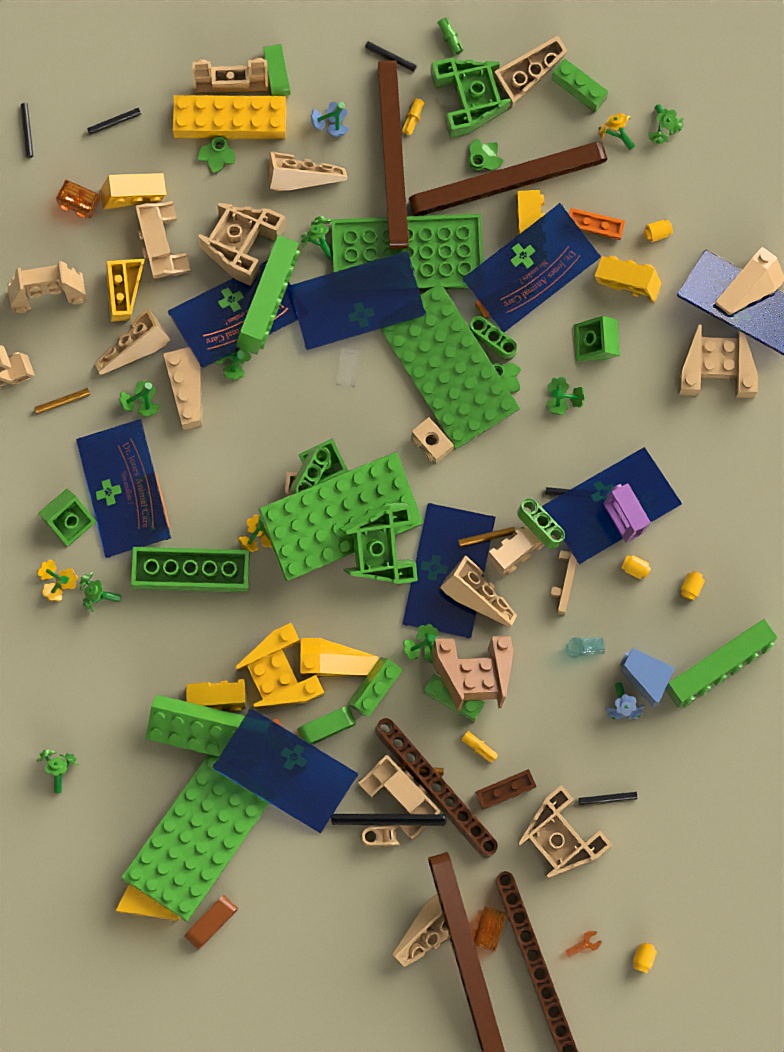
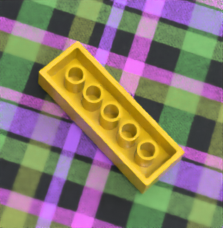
M174 95V138L286 139V96Z

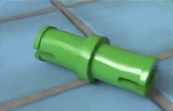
M448 17L440 19L437 24L444 35V41L448 43L453 55L460 54L464 49L457 38V32L453 30Z

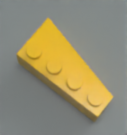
M540 190L517 191L515 200L518 201L516 208L517 219H519L517 231L520 241L518 243L523 249L531 245L535 250L529 256L534 262L530 267H542L544 265L543 262H547L546 251H543V243H546V234L542 232V225L545 224V214L541 213V206H544V194H540ZM522 251L519 254V258H527L526 252ZM523 262L520 263V268L526 267Z

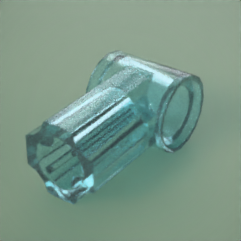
M574 637L567 643L565 652L571 658L605 654V642L603 637ZM577 644L580 650L575 652L570 648V645Z

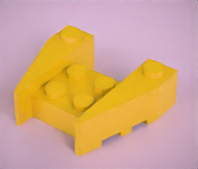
M292 623L274 630L236 666L237 672L248 668L261 695L262 700L253 704L255 709L305 704L325 695L316 675L298 683L283 651L300 643Z

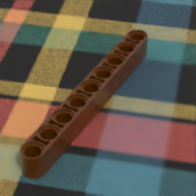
M389 718L381 719L375 728L377 737L412 775L415 781L427 791L428 796L482 857H491L498 849V843L397 725ZM387 725L390 732L385 733L381 731L380 726ZM393 740H400L402 747L394 746ZM412 754L415 757V762L407 761L406 755ZM419 769H425L428 772V776H420ZM432 784H438L441 791L435 792L432 789ZM447 798L451 799L454 804L453 807H448L444 800ZM459 813L466 816L465 822H461L458 819L457 815ZM471 828H476L479 831L478 837L471 835ZM484 843H489L492 846L491 852L484 850Z

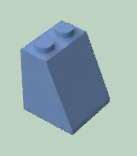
M632 648L630 652L626 651L620 663L623 666L621 672L649 705L656 708L675 667Z

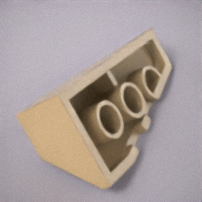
M761 247L714 304L731 315L745 308L748 304L754 301L757 302L768 294L775 293L784 283V274L778 259Z
M147 309L130 324L132 328L127 334L122 333L118 337L120 339L115 347H109L95 363L101 375L152 354L165 347L171 340L167 331L150 309Z

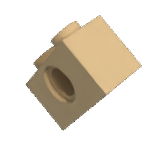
M430 417L411 433L413 437L411 438L412 442L417 447L421 446L425 451V457L430 462L433 460L435 464L454 449V445ZM433 438L436 440V444L428 445L426 440Z

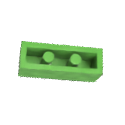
M564 58L553 71L552 80L593 112H596L606 101L608 91Z
M381 657L347 704L359 714L369 717L403 670L390 659Z
M433 674L424 689L425 695L472 722H475L484 707L485 702L481 700H468L463 702L461 710H457L451 700L452 696L442 683V678L436 674Z

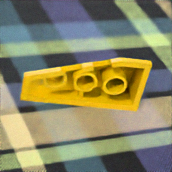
M301 638V677H312L314 675L317 677H367L378 662V656L322 638Z

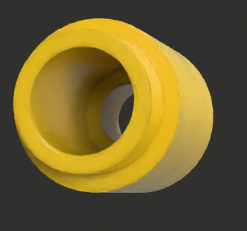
M662 219L647 224L643 232L646 240L652 243L669 237L670 234H673V229L669 220Z
M627 555L621 569L625 570V573L640 580L643 577L647 578L651 570L648 567L649 562L634 555Z
M695 571L687 573L680 589V595L694 601L699 596L705 582L702 578L703 575Z
M645 942L643 945H638L632 961L634 963L632 968L648 973L657 954V951L654 950L655 946Z

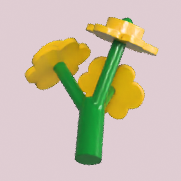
M622 113L610 116L606 124H602L599 127L598 134L601 135L600 140H603L605 133L620 138L629 150L633 149L635 145L624 130L625 123L631 117Z
M255 514L253 518H248L246 521L248 532L253 534L250 539L247 536L238 538L242 548L250 552L257 551L258 547L254 539L256 536H261L263 532L265 535L260 538L262 546L271 548L272 545L261 516Z
M53 560L42 562L41 567L37 570V575L40 576L41 580L52 579L53 577L56 579L57 583L44 585L42 594L49 601H61L63 591L59 586L61 585L64 590L68 588L74 589L78 576L74 574L72 568L61 570L59 572L60 576L54 573L57 567Z

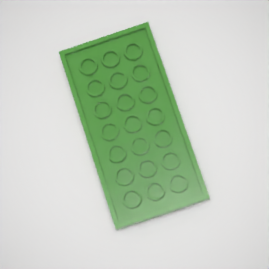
M481 214L407 216L409 249L390 250L388 217L331 219L334 282H337L334 283V293L335 291L336 293H348L354 290H358L355 292L430 290L439 283L442 284L444 289L485 288ZM397 269V270H394V271H383V272H376V273H370V274L360 275V274L369 273V272H375V271ZM397 283V284H393V285H384V286L371 287V286H376V285Z
M441 283L377 323L456 450L520 410L519 405Z
M397 452L390 453L258 508L285 581L355 553L353 533L345 534L340 531V527L384 505L404 502L411 506L412 524L394 527L395 535L423 524Z
M208 754L122 876V880L188 923L275 795L258 785L245 773L221 757Z

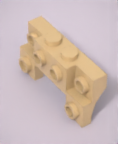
M262 58L248 60V66L211 67V61L197 60L192 62L194 93L269 91L267 60Z
M173 201L156 204L145 203L135 206L141 230H138L140 241L145 242L146 247L142 249L145 259L149 258L154 279L168 275L174 277L190 273L191 270L186 253L171 255L163 225L177 221Z
M388 755L380 760L358 783L371 798L384 788L408 814L441 813L426 796L427 791L420 784L416 786L412 781L414 779L407 770L403 772ZM399 826L411 840L426 828V826Z

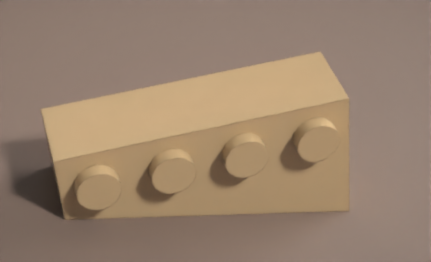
M559 36L552 38L494 71V80L505 99L511 98V108L565 57L567 49Z
M200 344L164 353L183 431L202 426Z
M547 507L543 508L553 518V520L559 526H561L559 520L550 512V510ZM537 521L540 526H544L542 522ZM527 526L519 527L512 534V539H504L497 547L498 550L493 548L489 551L488 561L502 576L506 573L508 575L512 574L517 569L516 565L519 562H526L532 556L530 553L536 549L538 551L544 546Z

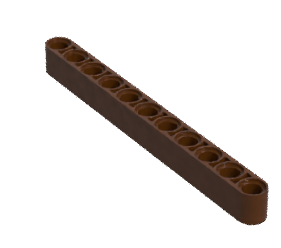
M378 61L390 250L409 249L397 62Z
M597 141L410 196L408 199L413 215L424 216L600 165L608 159L602 142Z
M448 852L428 857L433 881L481 1051L505 1052L450 855Z
M503 871L496 878V886L558 1052H562L564 1045H570L573 1052H578L515 879L510 872ZM500 877H509L510 884L508 886L501 885ZM510 894L515 895L517 898V903L514 905L509 904L506 900V897ZM521 913L524 916V921L516 923L513 920L514 914ZM522 932H528L531 935L529 942H523L520 939ZM529 951L537 952L538 959L536 961L528 959L527 953ZM537 969L543 970L545 973L544 979L537 980L534 976V971ZM543 988L550 989L552 992L551 998H543L541 990ZM556 1007L559 1011L558 1017H550L548 1009ZM563 1026L566 1030L565 1036L558 1037L555 1033V1028Z

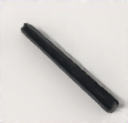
M333 814L331 816L332 825L445 826L447 822L445 814Z

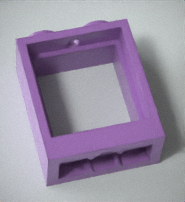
M619 484L611 489L612 492L607 495V499L603 504L625 543L641 536L651 522L629 484L624 486Z

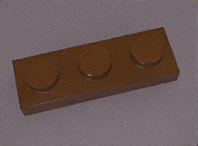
M527 769L475 791L482 810H485L535 789L537 786L530 770Z

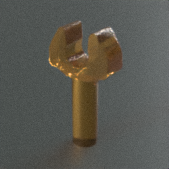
M588 931L584 933L582 942L565 950L567 956L570 957L585 948H589L592 951L598 949L602 943L601 940L594 944L589 941V938L597 932Z

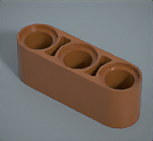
M223 895L188 930L184 937L198 950L201 949L235 914L238 907Z

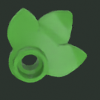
M215 137L210 144L204 145L200 149L198 161H208L210 169L217 173L222 170L225 163L234 164L235 153L229 148L228 141L225 138ZM218 144L223 145L221 149L216 148Z
M475 139L469 147L471 156L468 160L471 169L475 171H481L484 168L495 170L503 164V160L496 156L498 151L497 142L483 145L479 139ZM479 160L481 164L477 165L474 161Z
M513 363L505 365L493 364L496 371L500 372V377L510 392L519 391L520 384L515 376L520 373L521 368Z

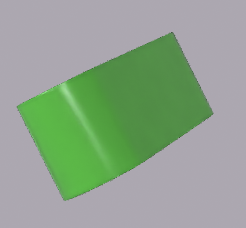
M282 45L263 47L264 57L267 60L272 96L291 95Z
M476 316L471 320L470 330L477 340L505 360L515 357L517 343L481 316ZM475 324H481L483 326V329L476 330L473 328V326ZM490 335H496L498 337V340L491 341L488 337ZM510 346L513 348V351L505 352L503 348Z
M320 447L310 450L291 485V494L299 492L298 488L300 485H303L304 489L318 483L331 458L327 448ZM318 451L322 453L321 461L317 460L316 457ZM309 468L313 470L311 478L307 474Z
M527 498L523 500L517 510L519 519L547 548H558L565 537L563 529L534 499ZM524 507L529 508L531 512H527ZM537 521L542 522L544 526H540ZM551 535L556 536L558 540L552 539Z
M345 706L297 728V731L304 746L308 747L356 725L349 706Z

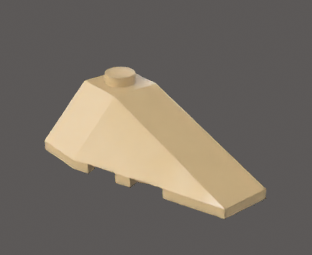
M270 152L268 181L270 189L275 191H290L347 180L345 168L326 163L316 165L310 159L305 158L304 161L294 159V155Z
M465 555L446 577L440 588L455 601L507 627L512 626L517 617L516 613L503 597L497 596L493 590L495 588L491 582L489 584L482 576L484 574L483 571Z
M437 893L424 905L393 953L394 957L403 967L423 957L425 952L431 948L437 949L441 946L440 943L450 939Z

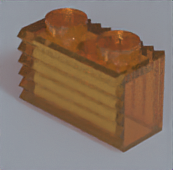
M66 179L56 200L60 208L66 211L71 209L81 218H92L101 197L100 194Z
M484 906L483 910H479L476 918L479 925L477 929L473 928L472 931L476 947L495 953L507 913Z

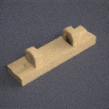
M574 537L570 552L563 550L559 552L558 559L568 562L563 589L552 587L550 593L551 597L559 598L557 612L559 615L565 616L582 538Z

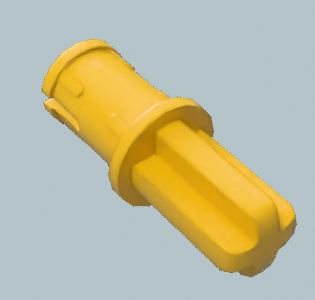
M417 98L413 100L410 111L406 113L407 118L402 128L404 134L412 135L417 121H420L419 116L425 104L424 101Z
M470 731L461 739L462 742L474 750L475 754L478 753L489 763H492L498 756L497 753L484 744V740H479Z

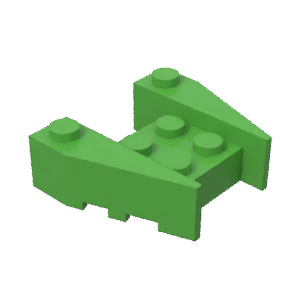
M454 58L432 62L430 73L435 88L455 84L462 110L450 112L446 115L445 123L450 138L467 135L509 109L511 98L500 100L493 77L494 71L500 67V62H474L467 59L466 61H460Z
M404 502L387 504L340 527V531L345 534L353 533L356 567L345 568L344 572L353 576L397 584L418 581L416 562L411 559L397 560L394 527L412 524L411 506Z

